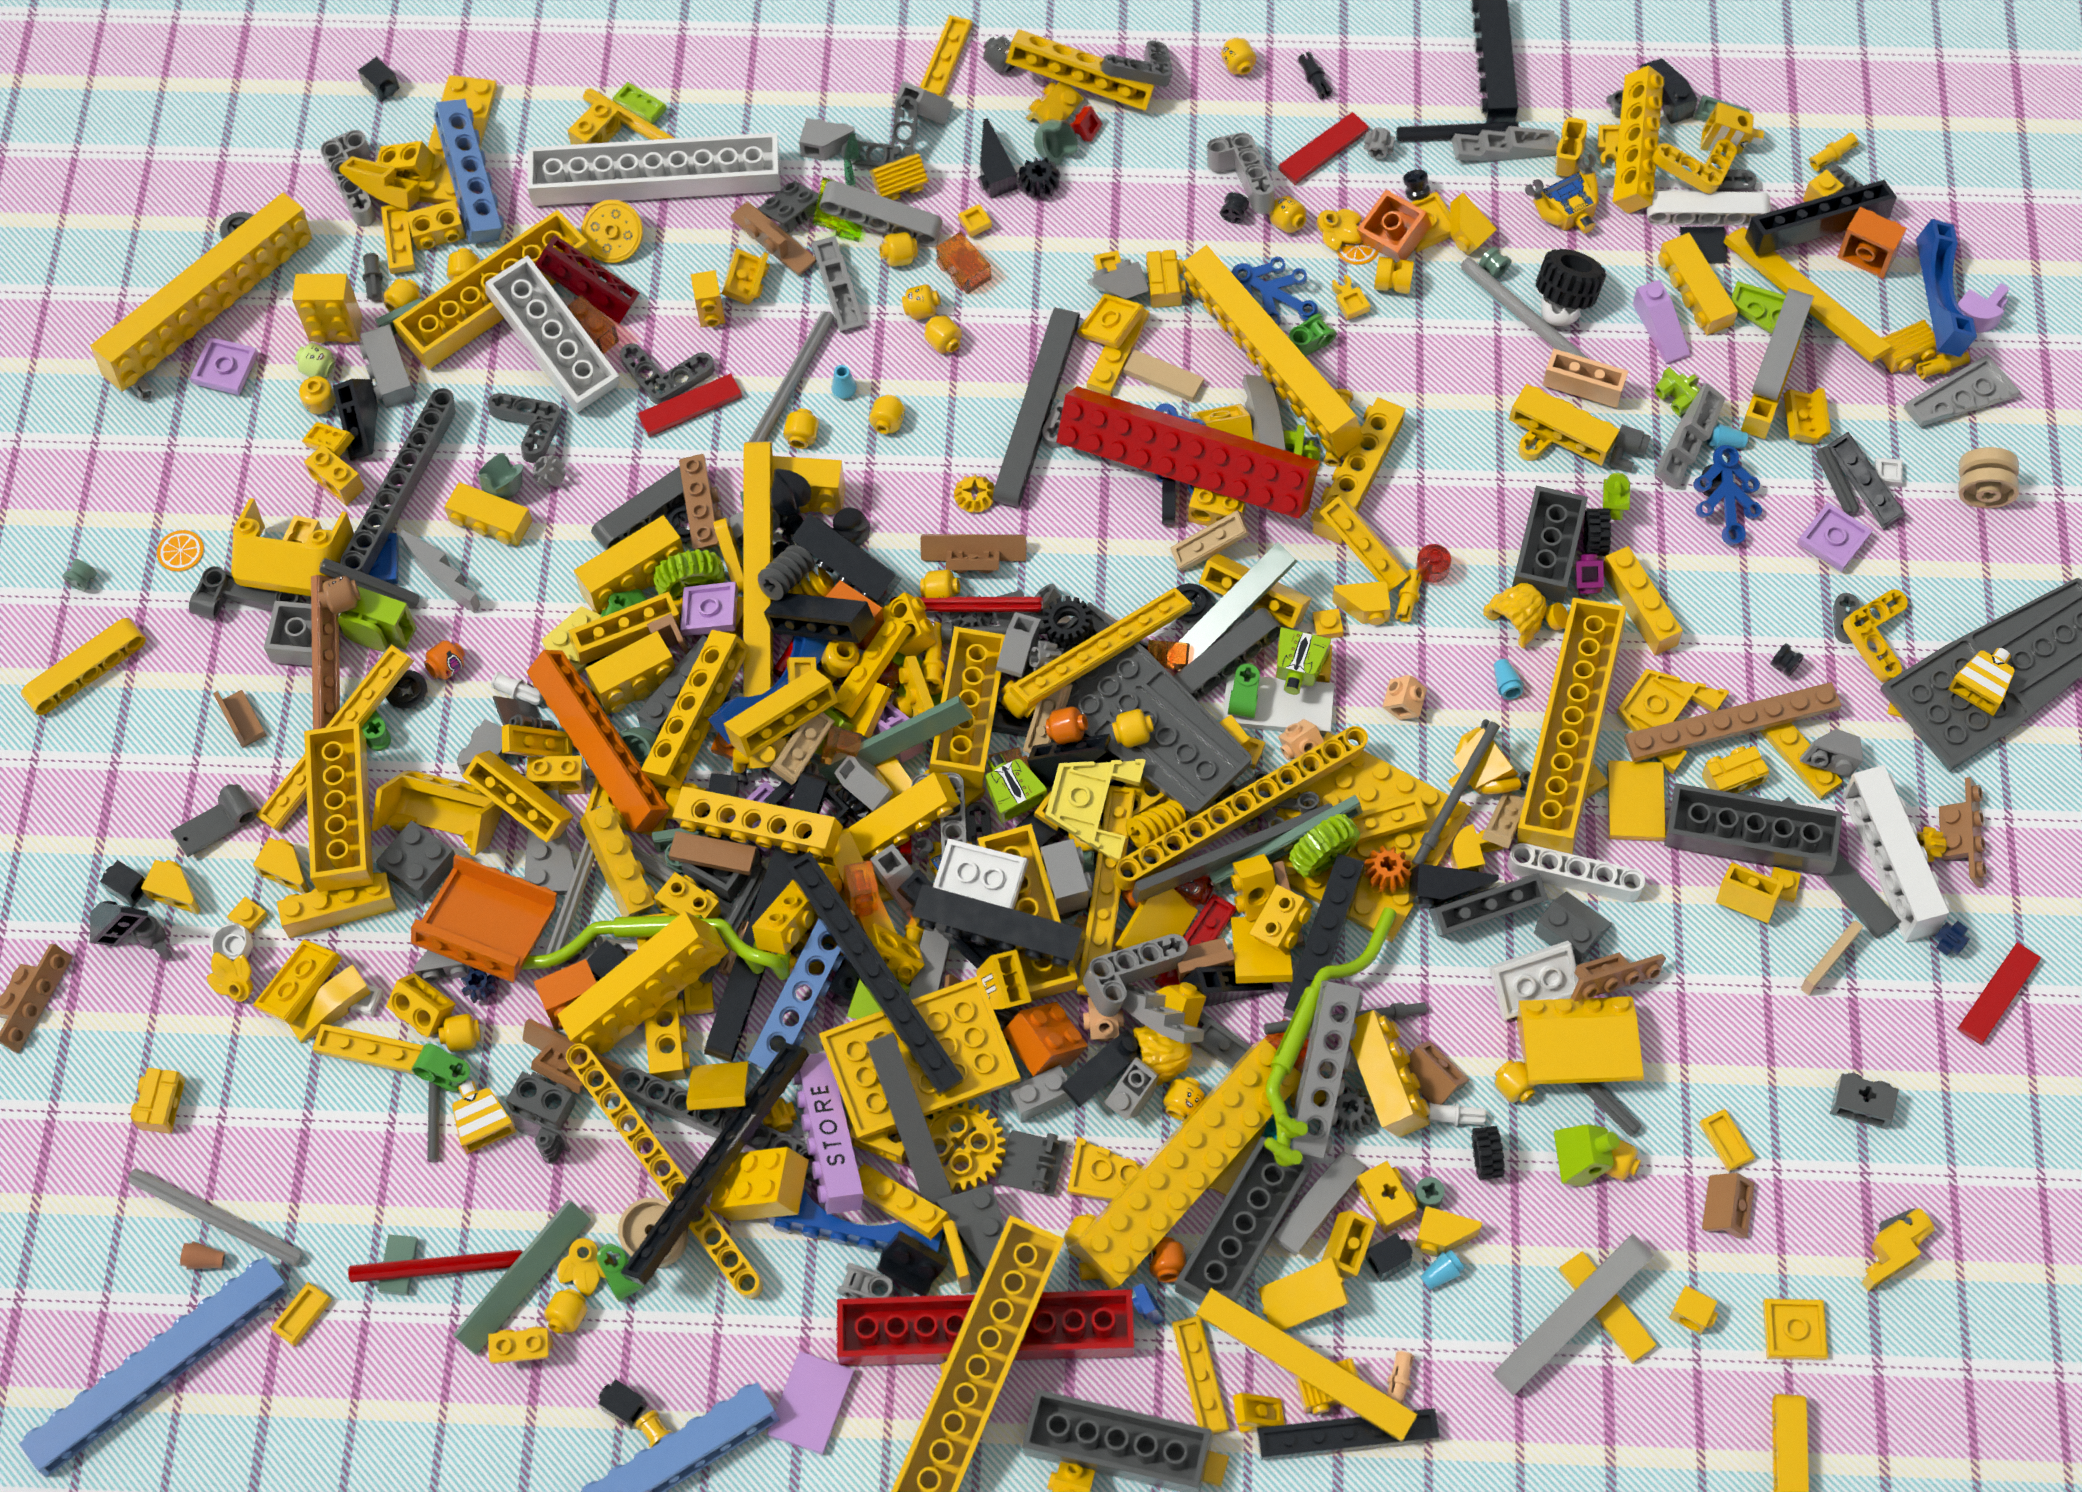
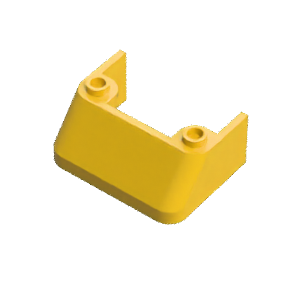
M249 498L233 528L231 574L235 583L240 586L311 596V576H327L319 572L322 560L328 558L340 563L341 557L354 535L347 512H341L332 531L316 530L307 537L305 543L260 537L265 525L255 499Z
M403 771L377 788L371 830L378 831L387 824L391 825L390 828L402 831L412 820L418 825L462 835L463 842L471 848L470 855L476 856L490 845L503 808L496 805L489 797L471 784L419 771Z

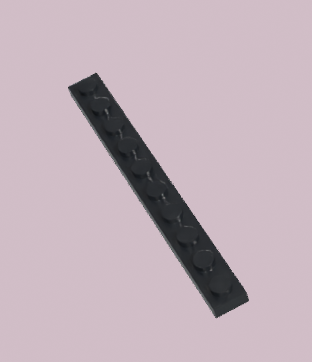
M809 851L787 864L786 870L938 1096L940 1097L962 1083V1075L811 852Z
M789 1043L783 1045L746 1097L745 1105L737 1109L620 1272L627 1280L645 1286L653 1277L659 1265L671 1252L674 1244L688 1228L689 1223L699 1209L703 1207L716 1185L720 1183L726 1171L737 1159L739 1153L749 1139L752 1138L764 1118L770 1113L778 1098L786 1090L796 1073L802 1068L803 1063L810 1055L804 1047Z

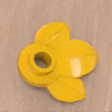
M1341 209L1337 212L1324 210L1318 215V229L1323 233V241L1330 249L1338 251L1342 242L1352 244L1362 242L1357 231V224L1361 221L1362 217L1357 212L1350 209Z
M215 952L211 959L213 973L206 977L208 984L220 995H229L237 1002L245 1001L253 991V983L250 979L252 970L247 958L242 954L232 961L222 953Z
M588 1238L575 1240L569 1248V1255L560 1261L557 1269L559 1283L573 1280L576 1288L588 1297L595 1291L599 1277L606 1278L597 1262L598 1248L592 1240ZM586 1247L589 1250L586 1258L578 1256L579 1248ZM606 1253L608 1258L604 1262H609L613 1265L612 1257Z

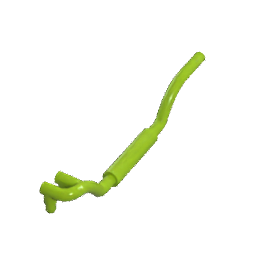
M1386 907L1383 909L1369 943L1359 957L1345 964L1325 966L1317 972L1311 986L1305 988L1271 1062L1272 1071L1265 1089L1266 1097L1275 1118L1277 1141L1268 1137L1264 1145L1274 1153L1275 1161L1281 1167L1297 1165L1303 1159L1299 1150H1292L1290 1148L1291 1138L1305 1135L1308 1132V1126L1303 1121H1297L1288 1116L1280 1093V1086L1285 1075L1291 1073L1312 1027L1321 982L1353 976L1372 964L1378 956L1397 915L1396 911Z
M694 915L715 926L725 943L732 951L745 960L753 973L760 974L766 966L771 968L781 980H785L790 976V951L786 955L779 953L775 955L757 949L756 942H754L752 948L739 938L731 924L724 919L703 918L701 915ZM678 916L615 917L614 920L593 922L563 948L546 955L529 956L522 970L545 969L566 962L587 947L598 935L614 934L616 938L653 937Z

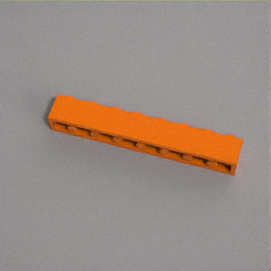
M543 650L527 670L533 685L539 690L546 701V705L553 711L559 720L560 726L565 729L573 745L585 759L586 765L591 768L599 780V784L605 789L613 805L625 819L627 826L633 832H652L670 810L648 776L641 771L642 767L562 650Z

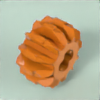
M1383 845L1380 847L1379 852L1372 850L1370 852L1371 859H1366L1364 864L1365 868H1367L1364 876L1371 879L1369 885L1371 887L1380 885L1379 891L1381 893L1384 892L1385 887H1388L1392 894L1395 892L1396 886L1403 889L1406 884L1405 880L1411 877V872L1408 870L1411 868L1410 860H1404L1406 857L1405 851L1397 854L1395 845L1390 851H1387Z

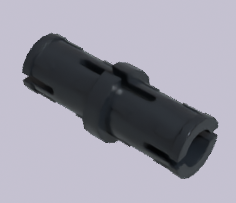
M1306 52L1307 59L1304 54H1301L1298 57V63L1306 74L1307 82L1312 84L1319 99H1325L1323 92L1326 97H1329L1333 90L1324 77L1325 72L1323 68L1317 65L1311 52Z

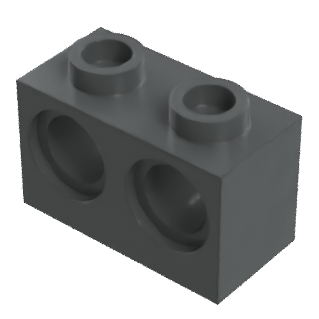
M524 1071L521 1072L506 1099L510 1110L519 1114L521 1111L529 1113L536 1118L535 1121L542 1124L551 1122L561 1129L576 1104L572 1091L568 1087L559 1083L554 1086L548 1083L544 1076L536 1072H532L530 1075ZM530 1089L537 1090L534 1096L530 1098L523 1097L526 1091ZM561 1101V1105L558 1108H548L551 1102Z

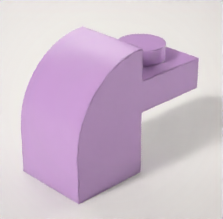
M2000 283L1988 299L1969 289L1957 303L1963 313L1973 318L1976 332H1987L1997 327L2005 311L2003 309L2009 301L2006 298L2010 289L2008 286Z

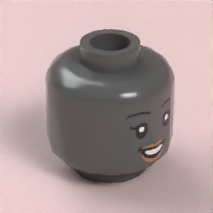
M1004 36L997 39L992 37L984 45L986 50L984 51L983 59L997 73H1008L1015 67L1006 63L1011 42Z

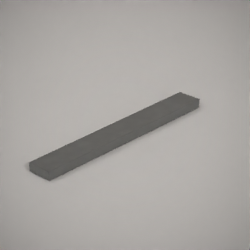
M1328 803L1139 880L1135 883L1132 897L1136 903H1139L1212 873L1333 806L1331 803Z

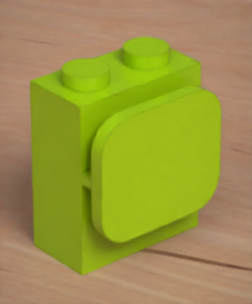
M358 587L361 600L357 601V607L341 613L337 619L344 635L357 644L380 652H385L388 644L406 650L417 629L407 603Z

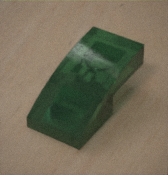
M853 133L850 134L845 149L844 174L846 185L857 188L851 163L860 162L861 158L856 135Z

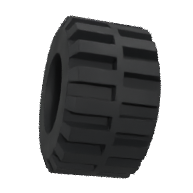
M1554 249L1546 253L1535 281V286L1545 298L1558 305L1572 309L1591 308L1596 304L1606 278V271L1599 262L1586 254L1568 249Z

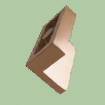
M672 613L647 624L651 634L658 631L667 648L680 644L686 655L691 650Z
M243 690L222 699L218 691L213 693L242 748L267 736Z
M1219 938L1188 946L1182 962L1177 963L1175 970L1180 983L1196 967L1234 966L1235 959L1232 949L1228 950L1225 939Z
M1430 1040L1417 1045L1409 1055L1410 1063H1408L1410 1072L1416 1075L1420 1083L1418 1090L1432 1104L1443 1105L1453 1092L1463 1088L1469 1081Z
M1739 1173L1710 1175L1702 1229L1706 1232L1724 1230L1736 1238H1748L1755 1183Z

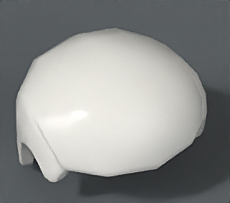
M1544 296L1542 297L1541 314L1548 324L1556 327H1565L1573 324L1580 317V308L1564 307Z
M238 923L221 926L214 932L211 939L212 955L215 952H219L232 961L242 954L248 958L253 949V939L250 932Z

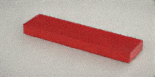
M1352 111L1280 163L1278 170L1296 185L1369 132V126Z
M730 373L637 413L649 438L742 398V393Z
M1213 893L1184 937L1188 946L1218 939L1230 922L1231 917L1236 913V906ZM1175 969L1159 974L1155 980V985L1161 989L1166 986L1181 984Z
M2016 942L1957 1030L1982 1045L2042 957Z

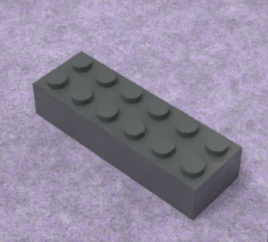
M1675 783L1664 846L1831 875L1837 861L1843 812Z
M1262 1136L1175 1282V1292L1200 1306L1212 1288L1236 1303L1273 1241V1236L1281 1227L1308 1181L1312 1171V1163L1302 1159L1301 1163L1289 1167L1279 1166L1275 1161L1274 1153L1265 1147L1264 1142L1266 1138Z
M1036 1389L1022 1449L1025 1456L1059 1464L1061 1461L1074 1463L1081 1467L1096 1470L1095 1472L1174 1491L1200 1492L1213 1437L1212 1429Z

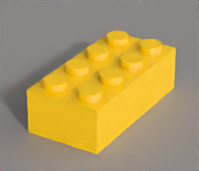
M662 515L574 569L581 596L594 612L601 615L602 611L609 605L608 599L611 594L634 589L644 590L649 586H655L653 580L655 567L660 565V561L668 560V556H675L678 552L684 553L682 541L668 520Z
M1374 1010L1354 1018L1357 1030L1354 1039L1349 1042L1381 1127L1400 1138L1430 1125L1427 1116L1430 1114V1109L1423 1098L1421 1099L1417 1089L1420 1088V1083L1416 1075L1410 1072L1408 1067L1410 1057L1406 1049L1400 1046L1398 1038L1401 1035L1394 1021L1391 1022L1385 1015L1382 1016Z

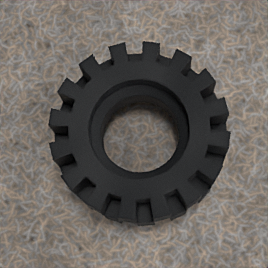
M1587 508L1585 510L1583 525L1585 554L1609 555L1611 546V515L1608 508Z
M1065 596L1066 601H1062L1061 597L1056 599V605L1052 601L1049 604L1050 609L1046 608L1044 611V628L1048 639L1053 641V644L1058 646L1060 643L1061 648L1066 649L1067 644H1070L1072 649L1075 647L1076 642L1081 644L1084 642L1083 638L1086 640L1090 638L1089 632H1093L1091 611L1084 601L1080 603L1077 597H1074L1073 601H1071L1070 596ZM1065 616H1075L1078 618V624L1071 629H1061L1058 626L1059 620Z
M1497 1126L1473 1128L1471 1138L1473 1142L1474 1165L1478 1179L1503 1178L1505 1163L1499 1129Z

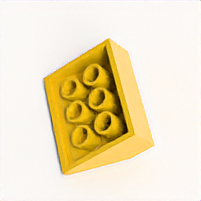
M1632 996L1591 998L1574 1002L1572 999L1520 1000L1518 1002L1517 1030L1528 1085L1643 1081L1644 1074L1638 1022Z

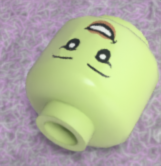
M313 342L309 343L305 348L301 346L295 356V360L298 361V371L308 377L320 376L328 378L335 365L332 351Z

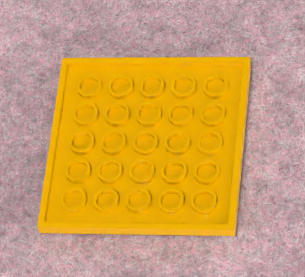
M1327 732L1323 738L1324 742L1335 735ZM1363 750L1362 754L1355 760L1289 798L1297 799L1303 792L1311 791L1318 795L1321 807L1328 803L1335 806L1356 795L1362 811L1418 795L1427 817V824L1355 844V847L1349 851V854L1345 855L1365 862L1366 859H1371L1370 852L1372 850L1379 852L1380 847L1383 845L1387 851H1390L1395 845L1397 854L1405 851L1406 857L1404 860H1410L1411 868L1408 869L1410 871L1416 866L1412 863V860L1421 846L1420 840L1425 832H1429L1449 795ZM1326 752L1328 757L1332 759L1337 758L1334 753ZM1306 765L1305 769L1307 771H1315L1312 766ZM1458 801L1438 837L1440 839L1435 850L1430 851L1424 864L1439 866L1470 814L1471 806ZM1279 808L1276 816L1287 821L1302 813L1299 810ZM1290 853L1270 863L1272 866L1275 862L1283 861L1291 889L1320 904L1333 866L1320 875L1304 878L1292 866V862L1289 860ZM1363 873L1348 920L1373 932L1383 909L1388 907L1395 910L1397 915L1386 937L1387 941L1393 943L1416 904L1409 902L1410 879L1405 880L1406 884L1403 889L1396 886L1393 894L1388 887H1385L1384 892L1381 893L1379 891L1380 885L1371 887L1369 885L1371 879L1365 878Z

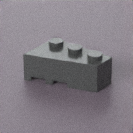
M992 1184L936 1200L937 1207L946 1211L950 1220L955 1222L960 1241L983 1274L986 1272L1005 1227Z

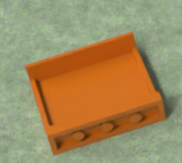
M455 854L453 869L422 920L416 919L411 926V944L514 983L556 911L557 893L547 887H540L527 882L523 878L511 876L497 868H490L470 858H464Z

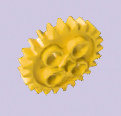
M965 1101L962 1108L954 1105L952 1109H943L940 1114L938 1112L932 1113V1120L924 1117L934 1146L944 1145L947 1147L946 1151L938 1154L941 1165L950 1159L947 1166L942 1165L953 1194L957 1186H961L962 1192H965L968 1185H971L973 1189L978 1188V1181L988 1185L987 1175L997 1176L993 1167L1003 1166L1002 1161L997 1157L1006 1156L1005 1150L1000 1148L1006 1145V1140L1000 1137L1003 1134V1128H995L998 1124L997 1118L988 1120L990 1116L988 1109L980 1114L979 1104H976L971 1110L969 1109L968 1101ZM956 1123H961L965 1126L961 1132H953L950 1128ZM972 1128H976V1129H977L976 1131L972 1132V1133L969 1135V1132L971 1131ZM978 1140L987 1142V1145L982 1149L972 1147L973 1143ZM963 1143H964V1146H965L964 1149L958 1148V1149L955 1151V1148H954L955 1145H957V1146H962ZM959 1162L969 1164L968 1168L964 1171L954 1169L955 1165Z

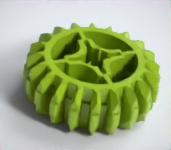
M699 549L695 551L687 550L684 553L678 552L675 556H668V560L660 561V565L655 567V572L653 573L654 585L658 595L669 591L673 600H680L683 597L684 587L718 584L725 581L723 562H721L720 557H717L716 553H709L708 550L702 552Z
M1346 814L1330 816L1327 820H1323L1320 824L1314 826L1304 837L1300 838L1299 842L1291 850L1289 860L1292 862L1295 870L1304 878L1320 875L1334 866L1338 853L1342 855L1349 854V851L1358 842L1360 832L1356 824Z

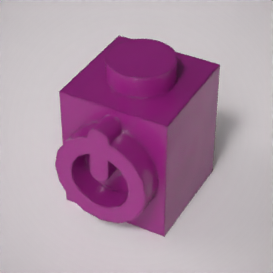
M1583 554L1581 559L1576 560V587L1578 588V593L1602 592V587H1604L1603 559H1597V554Z

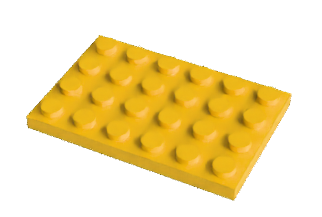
M980 975L911 1000L963 1077L962 1083L940 1097L882 1011L819 1033V1038L858 1140L896 1127L865 1043L888 1033H894L924 1116L1020 1081V1075Z

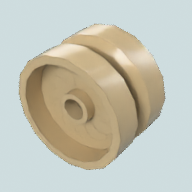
M1996 447L1977 448L1962 455L1959 460L1960 500L1967 505L1977 508H1997L2015 501L2019 495V481L2017 477L2019 474L2018 457L2009 450Z
M656 1197L642 1198L632 1203L623 1212L618 1223V1238L622 1248L631 1257L669 1206L667 1201ZM688 1228L682 1233L672 1247L671 1252L664 1258L658 1268H664L675 1263L683 1255L688 1244Z

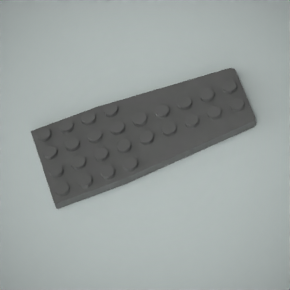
M2075 578L1958 638L1881 686L1880 691L1949 772L2014 731L2082 678V579ZM1997 648H2003L2010 653L2011 658L2007 664L2013 667L2015 672L2003 701L1994 716L1948 690L1956 674L1979 651L1983 650L1993 655Z
M1091 602L1087 604L1093 620V632H1089L1091 638L1114 624V622ZM1074 616L1061 629L1075 627L1078 624V618ZM1138 642L1070 683L1073 686L1066 708L1076 707L1081 714L1086 715L1088 730H1085L1084 736L1090 737L1110 733L1111 740L1106 752L1116 760H1122V762L1145 759L1141 778L1171 800L1180 803L1193 816L1202 813L1252 765L1251 755ZM1059 643L1056 649H1059L1064 654L1071 650L1070 644H1067L1066 649L1061 648ZM1029 662L1022 678L1034 672V667ZM1014 676L1017 680L1021 679V677ZM1134 709H1141L1145 716H1151L1154 731L1150 732L1149 742L1131 748L1124 747L1122 743L1118 744L1112 723L1116 722L1117 715Z

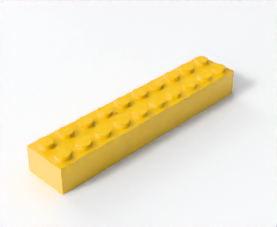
M282 192L92 343L90 347L101 375L121 392L129 386H133L138 378L154 369L160 361L174 353L181 344L191 339L202 327L211 323L217 315L231 307L238 298L248 293L263 278L268 277L274 269L288 261L295 252L305 247L312 240L304 208Z
M1205 245L1182 262L1185 269L1183 276L1190 285L1188 289L1195 299L1200 297L1204 302L1202 305L1210 316L1214 314L1218 318L1217 323L1225 333L1229 331L1232 334L1231 339L1238 349H1245L1247 352L1246 357L1254 367L1258 365L1262 369L1260 372L1268 383L1273 382L1277 386L1275 390L1284 401L1286 399L1289 400L1294 414L1298 418L1302 416L1307 421L1305 425L1313 435L1318 434L1321 437L1320 442L1328 453L1333 451L1340 458L1364 441L1356 414L1208 245Z
M1572 598L1519 820L1518 844L1526 843L1573 854L1624 632L1626 606Z
M1265 1038L1254 1043L1195 1110L1181 1123L1069 1247L1110 1289L1120 1286L1273 1115L1272 1108L1266 1097L1265 1088L1272 1071L1271 1062L1277 1050ZM1294 1067L1289 1075H1285L1280 1086L1283 1101L1291 1095L1300 1083L1301 1074Z
M1012 1215L1009 1216L891 1492L958 1491L1064 1243V1238Z

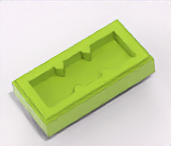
M629 82L612 97L614 102L652 125L667 110L665 103Z

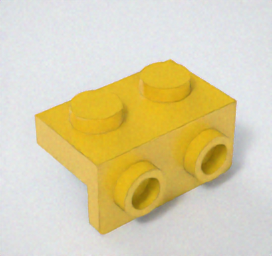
M1051 81L1042 90L1045 95L1041 99L1037 98L1028 107L1030 113L1026 116V119L1030 121L1035 118L1040 124L1051 119L1066 120L1084 98L1071 85L1061 81L1056 83Z
M736 248L730 261L721 294L748 306L754 298L758 299L764 286L761 284V279L766 276L770 266L767 263L769 254L764 252L760 257Z
M1819 387L1812 394L1792 389L1783 394L1790 439L1816 445L1831 433L1824 388Z
M530 1327L527 1330L521 1331L501 1330L497 1333L488 1334L489 1361L491 1364L546 1359L549 1357V1349H553V1337L548 1328Z

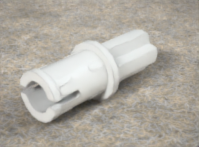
M497 672L491 681V688L511 695L512 699L519 698L535 706L540 705L543 701V696L539 690L524 684V681L521 679L515 680Z
M1429 1103V1122L1453 1123L1454 1126H1457L1458 1123L1485 1124L1486 1111L1483 1108L1459 1107L1458 1103H1455L1454 1106Z

